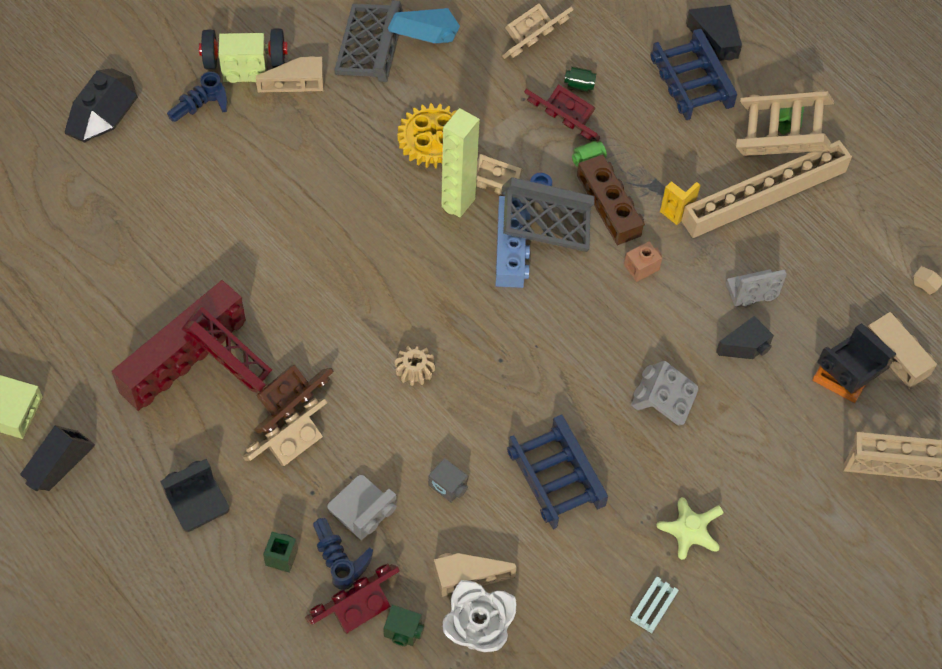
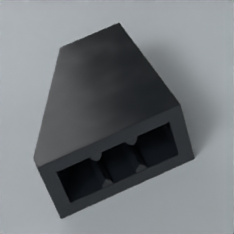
M731 6L689 9L686 26L692 33L694 30L702 29L718 60L730 61L739 59L742 43Z
M55 425L20 475L27 480L25 484L35 491H50L93 449L95 444L78 430Z

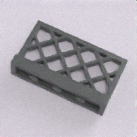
M392 1L391 5L352 4L334 70L336 75L378 77L379 82L388 81L399 34L389 32L388 27L394 14L403 12L400 1ZM357 11L367 13L360 19L356 17ZM381 12L387 13V16L380 20L376 17ZM372 18L376 23L366 28L363 23ZM360 26L363 31L354 36L351 31ZM380 27L383 32L374 37L371 32ZM368 35L371 40L362 45L358 40ZM355 43L358 48L349 53L347 47ZM376 44L378 49L370 54L366 49ZM364 52L366 57L357 62L354 57ZM349 60L354 63L349 68H342V65ZM369 61L374 63L373 69H364L362 67Z
M513 177L502 185V194L505 195L503 234L585 252L590 250V211L594 205V196ZM512 197L520 200L523 204L521 209L517 210L514 207ZM533 202L539 203L544 212L538 215L530 204ZM558 207L565 216L559 220L551 209ZM525 208L534 218L529 223L520 214ZM574 211L583 213V222L581 224L572 215ZM545 213L555 223L550 228L540 218ZM514 216L523 227L520 230L511 228V219ZM565 218H568L575 227L570 233L561 223ZM535 221L544 231L541 235L536 234L530 227ZM557 226L565 237L562 239L556 238L550 230ZM576 230L582 236L583 244L577 243L571 236Z

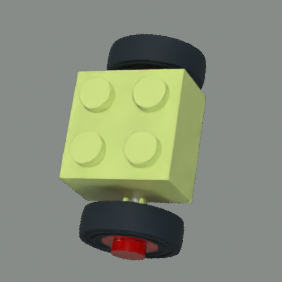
M281 28L271 29L268 44H265L264 33L219 34L218 44L215 30L212 29L202 31L201 43H199V56H202L204 69H216L219 56L223 82H256V75L267 71L266 53L269 52L273 68L285 64V55H288V43L284 42V32Z

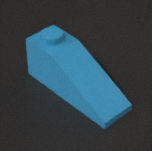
M444 8L397 12L394 14L388 30L389 32L431 43H448L453 41L460 25L450 10Z

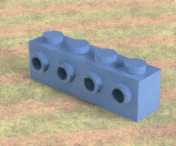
M499 196L495 287L523 288L524 279H529V265H525V259H529L530 245H525V238L503 234L505 196ZM512 197L514 207L517 210L521 209L523 204L518 198ZM525 208L520 214L526 221L530 220V213ZM514 216L511 219V228L520 230L523 227Z

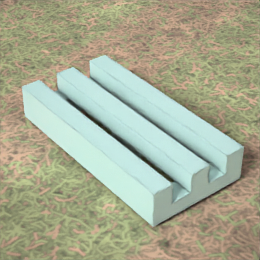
M656 577L630 620L648 632L653 633L679 590L675 587L674 589L671 588L670 584L667 582L663 583L659 577ZM659 587L661 590L642 620L639 619L638 616L656 588ZM665 592L669 593V597L651 625L647 624L646 622Z

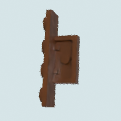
M295 364L289 366L256 395L271 415L261 422L254 431L256 433L266 432V434L273 431L278 426L277 421L282 417L290 416L296 410L294 406L299 402L307 401L313 395L311 391L317 386L318 388L324 386L330 380L329 376L334 370L332 368L322 369L310 381H307Z

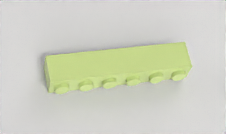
M461 108L456 111L443 127L441 206L447 213L454 214L460 218L475 200L480 121L479 118Z

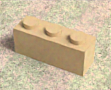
M891 312L868 325V329L896 353L890 368L909 389L932 374L937 365L933 356L921 347L917 338L911 335L903 327L902 322L895 318Z

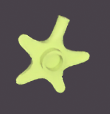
M681 497L678 500V519L671 522L659 521L656 525L658 529L668 532L677 538L678 557L681 560H685L689 547L692 544L701 545L711 551L719 550V544L708 533L707 525L710 521L722 515L723 510L717 505L706 513L697 514L689 507L687 500Z

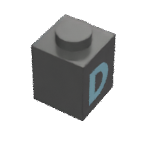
M444 458L429 474L428 486L452 503L456 497L461 498L467 491L468 475Z

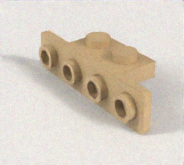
M539 3L508 24L505 28L517 45L508 50L502 57L504 59L510 55L512 58L523 52L521 47L526 44L530 47L539 40L538 35L542 33L546 36L555 29L553 27L554 24L558 22L561 25L570 19L568 14L574 10L572 6L551 20Z
M480 154L477 161L476 187L486 189L488 186L494 188L495 193L505 196L502 194V185L511 177L520 179L523 169Z
M313 398L304 405L305 410L299 414L297 412L291 414L284 420L286 422L285 425L281 428L276 427L270 433L265 434L267 438L261 443L256 441L247 447V453L242 456L243 459L251 461L269 447L282 466L288 464L323 437L309 416L327 404L326 399L317 400Z

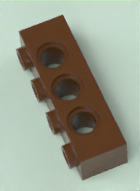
M603 154L580 162L578 164L577 177L586 193L594 196V207L616 245L618 246L641 237L643 227L645 226L644 219L635 210L632 198L625 193L622 181L615 176L611 162H607Z

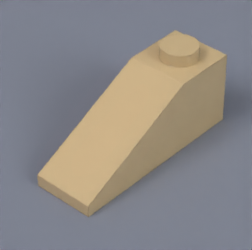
M299 57L256 75L258 93L323 91L322 57Z
M445 553L434 559V572L441 596L443 597L453 594L461 580L476 582L484 586L514 578L516 576L515 563L457 553L452 555L451 553Z

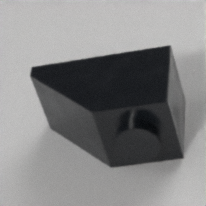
M753 316L720 340L716 353L719 356L754 359L759 354L761 356L765 355L772 346L770 344L774 335Z

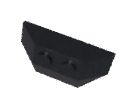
M113 68L97 70L73 101L65 134L85 143L90 138L98 137L114 130L138 98L132 77Z

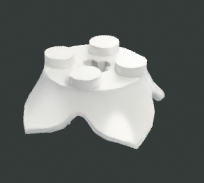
M461 580L452 594L451 612L443 620L444 634L454 643L467 646L469 649L481 652L499 650L507 641V628L516 614L515 597L505 591L487 593L480 584ZM478 616L479 619H485L483 624L475 623V617Z

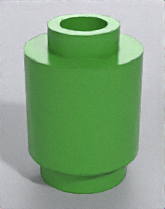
M593 141L574 148V154H572L573 163L577 167L580 162L602 154L606 158V149L601 141Z

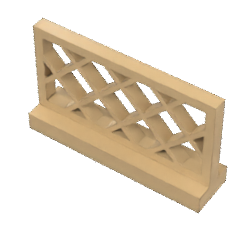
M856 432L854 446L843 465L844 471L942 481V440Z

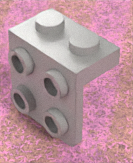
M666 361L647 366L642 373L643 378L640 385L634 391V399L631 406L636 410L652 406L676 425H683L698 393V386Z
M358 475L328 504L329 512L360 540L374 532L379 523L385 517H389L397 507L396 494L388 489L383 493L364 475Z

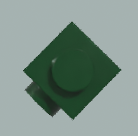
M271 532L263 553L265 566L290 573L298 552L296 538L287 534Z
M392 605L383 628L384 637L392 639V642L399 646H414L415 640L421 639L425 625L422 624V614Z

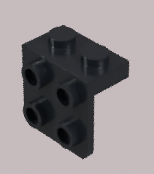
M207 459L192 462L186 469L172 472L160 481L164 494L185 532H190L228 513L230 510L213 477L211 466Z

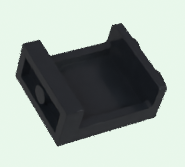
M861 323L855 327L849 338L832 349L825 347L817 363L835 378L841 386L853 394L889 369L896 353Z

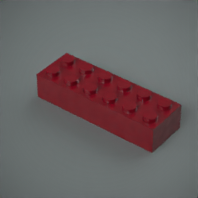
M223 280L213 286L112 370L119 394L137 411L149 406L159 393L168 390L178 377L187 374L191 366L197 361L203 360L209 354L181 329L200 306L207 310L231 333L243 326L246 318L242 297ZM201 315L196 322L208 331V320ZM221 332L214 333V338L220 344L226 340L225 335Z

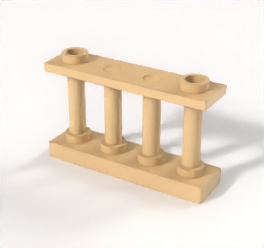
M815 90L811 93L772 96L750 95L749 97L741 98V104L749 111L747 137L745 139H737L736 148L743 156L830 151L831 142L825 133H822L824 105L834 104V100L828 91ZM814 106L813 131L808 135H800L802 107ZM780 108H792L791 132L788 136H778ZM771 109L769 135L757 138L758 110Z

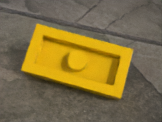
M671 181L665 187L660 213L678 225L682 221L685 206L697 201L700 184L696 182L685 192Z

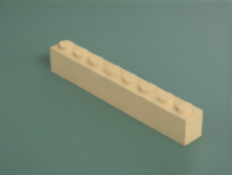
M840 140L830 145V151L808 153L685 206L682 223L692 238H695L845 173L852 156Z

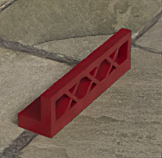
M200 306L181 329L252 392L262 391L266 386L263 381L272 369L207 310ZM201 315L208 320V331L196 322ZM221 332L225 335L226 347L214 338V333ZM239 348L243 352L244 362H240L232 354L231 349ZM250 364H257L263 370L258 377L249 370Z

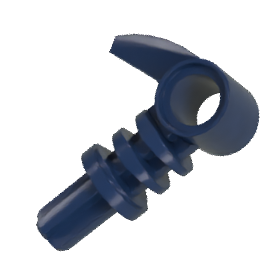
M204 73L200 78L201 87L195 86L193 90L187 92L188 95L182 94L179 97L180 103L167 112V116L172 122H177L188 112L192 115L195 114L197 108H201L208 101L217 100L222 113L227 112L226 92L217 73Z
M319 518L313 523V527L320 540L317 544V549L319 552H323L322 557L327 560L325 564L331 568L333 585L340 590L349 589L369 566L373 556V549L369 547L356 561H350L347 554L343 553L344 547L340 545L342 542L341 537L333 534L326 518ZM340 571H347L349 573L345 578L336 576Z

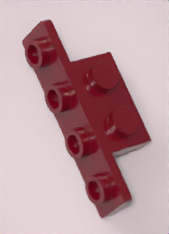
M559 84L547 101L527 88L525 89L524 93L528 96L527 101L536 107L540 104L546 108L544 112L553 118L559 116L563 119L562 123L573 130L576 127L581 130L580 135L587 140H600V136L596 132L585 126L596 109L594 106Z
M387 563L378 567L375 570L376 574L373 576L360 578L353 583L354 587L346 592L345 590L339 591L331 597L332 601L325 605L321 603L309 610L310 614L305 616L306 621L313 625L334 612L344 632H351L391 607L379 584L400 572L398 566Z

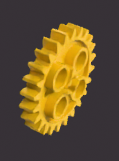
M430 103L427 109L423 104L420 111L413 108V115L407 112L406 119H401V126H398L397 133L399 148L403 149V155H409V161L417 159L418 166L425 162L426 168L429 167L430 163H433L435 168L438 167V163L442 164L443 127L457 110L451 113L450 106L444 110L441 104L434 108L433 104Z

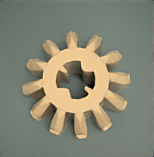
M418 344L415 349L407 346L406 352L399 351L398 358L395 360L396 375L401 376L403 383L410 380L412 387L417 381L423 385L424 379L430 380L432 373L435 371L434 356L429 355L427 348L420 350Z

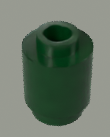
M571 66V71L566 70L564 83H568L567 88L588 92V90H594L597 73H593L589 69Z

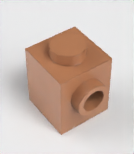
M649 241L627 252L624 266L634 280L638 282L660 270L662 255L659 249L654 248Z

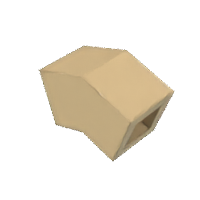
M921 266L914 275V285L924 289L931 295L942 285V278L936 272Z

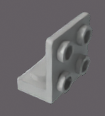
M769 269L728 278L726 286L734 306H750L758 301H772L779 297L787 273L785 270L772 272Z

